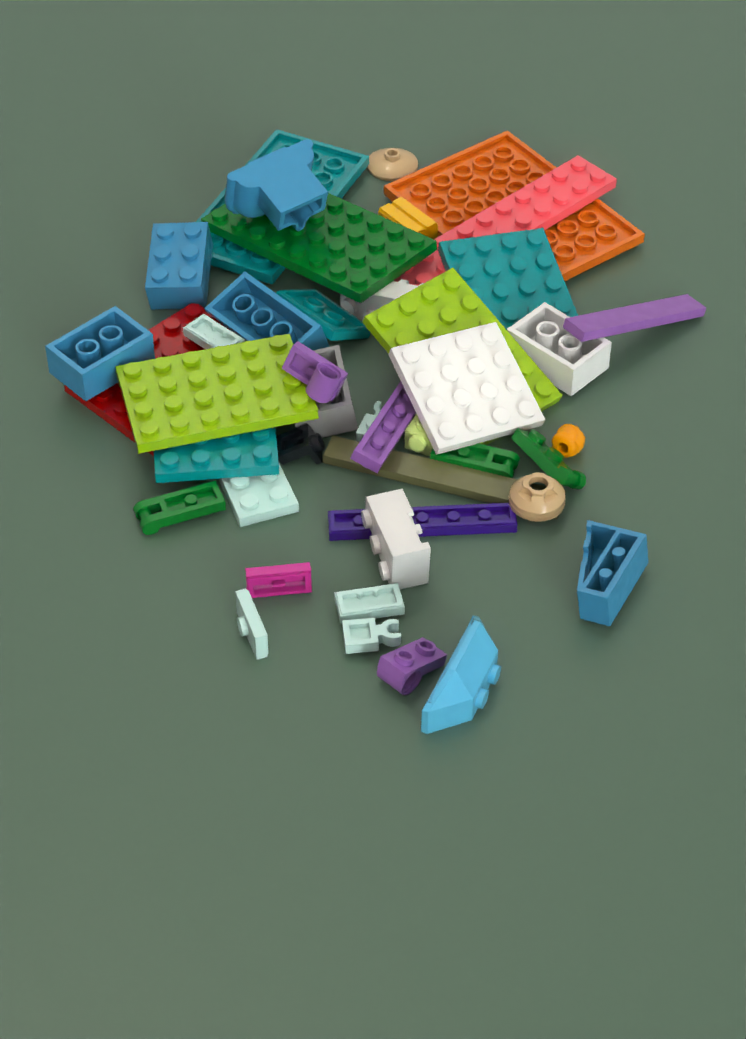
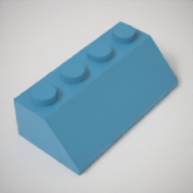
M243 272L204 308L208 314L245 339V341L290 334L293 344L299 341L311 350L329 347L320 324L247 272Z

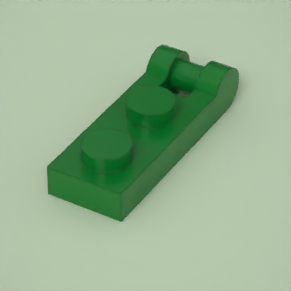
M517 428L511 439L548 476L557 480L562 486H568L572 489L579 490L585 486V474L572 470L563 462L564 456L556 449L548 447L545 444L546 438L533 429L528 432Z
M479 443L436 455L434 449L430 453V459L513 478V470L517 468L520 461L519 455L513 451Z
M215 480L139 501L134 505L133 511L136 518L141 520L140 527L145 535H152L162 527L226 510V502Z

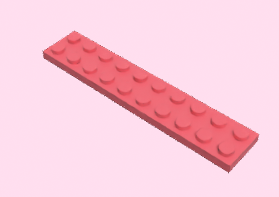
M577 155L434 240H436L438 248L439 242L538 228L546 230L616 188L617 178ZM438 249L394 281L398 282L404 279L408 280L409 284L418 286L446 272Z

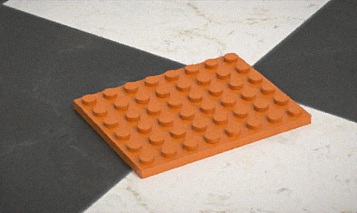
M507 130L384 185V195L391 201L403 197L437 222L439 237L557 167ZM598 198L544 230L564 281L643 243L645 233Z

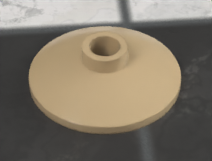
M383 148L369 156L367 170L372 176L380 180L395 181L417 171L418 160L414 154L407 150Z

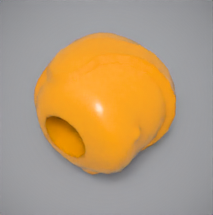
M564 424L551 440L552 448L559 451L564 458L575 456L583 449L585 436L579 427L572 424Z

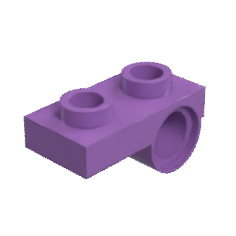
M299 341L292 346L281 368L306 384V394L311 399L320 403H327L336 398L348 375L346 371Z
M422 637L380 656L377 676L399 693L406 696L418 686L422 675L444 666L447 654L437 648L433 642Z

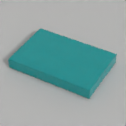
M316 289L276 291V294L320 324L326 338L330 341L365 339L370 336L371 332L362 321Z

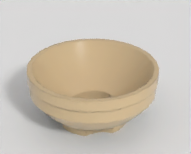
M536 472L525 475L516 480L511 486L509 505L512 511L523 519L535 522L548 521L561 514L565 507L566 498L563 486L557 480L544 473ZM532 483H543L547 488L544 490H534L530 485Z

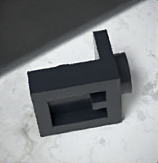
M309 424L276 436L278 460L282 465L310 455L316 464L323 462L322 451L325 450L324 441L319 433H314Z

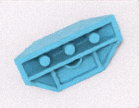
M472 616L428 701L425 703L421 716V732L429 734L471 721L477 709L484 708L488 699L490 684L495 685L501 672V666L497 665L498 649L480 617Z

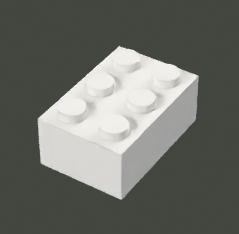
M544 302L507 328V331L553 385L572 396L609 368L612 342L604 337L581 342L563 328L565 318H569V316Z

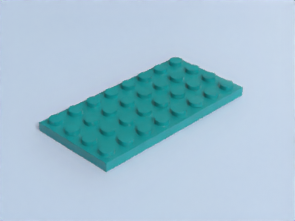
M276 129L248 162L309 138ZM309 139L313 142L312 150L314 152L312 173L328 193L342 199L368 167L369 156ZM226 188L196 222H201V218L225 204ZM210 232L213 242L211 265L240 275L243 272H247L255 279L272 285L286 269L273 261Z

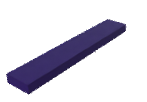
M509 503L411 507L414 512V516H412L414 524H420L422 528V534H419V537L517 532L516 514L512 511ZM365 509L328 511L329 541L370 539V536H372L370 528L365 529L361 516V510Z

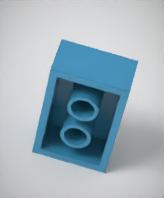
M208 222L153 223L145 290L151 310L183 309L191 303L199 304L204 308L207 306L213 249Z
M116 306L45 346L49 373L85 401L118 383L115 366L155 359L153 333Z

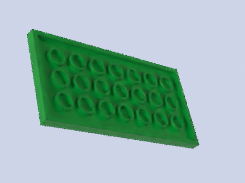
M330 193L327 195L325 210L311 216L301 231H296L292 225L278 231L266 215L247 218L241 214H233L226 208V204L214 209L211 213L201 218V222H208L210 232L359 303L367 300L437 250L436 240Z

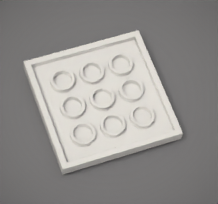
M496 322L390 349L388 355L436 455L515 433L517 428L529 430L540 427L545 422V418Z

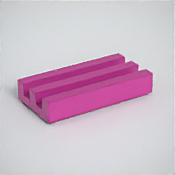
M310 562L245 568L246 587L252 598L312 592Z

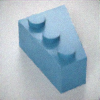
M587 520L583 560L580 566L577 586L580 619L611 626L649 563L647 535Z

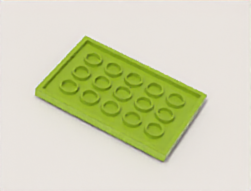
M454 268L447 270L369 313L363 319L362 323L388 354L393 347L496 322L541 412L559 402L562 397L559 390ZM498 438L481 442L479 444L488 445L493 441L497 440Z
M290 334L276 335L258 340L115 366L138 454L319 419L315 400L306 394L305 388L307 385L281 369L294 345Z

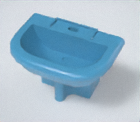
M305 139L287 148H280L228 173L225 191L226 208L233 214H241L247 218L266 215L278 231L291 225L296 231H301L311 216L325 210L328 191L312 173L314 160L313 142Z

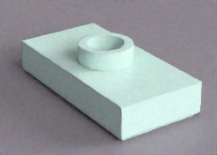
M202 314L183 327V335L204 349L245 342V339L205 314Z
M398 583L334 592L340 624H342V620L377 619L405 614V606Z
M245 588L235 591L238 615L237 625L240 635L242 637L247 636L256 660L268 657V635L249 590Z

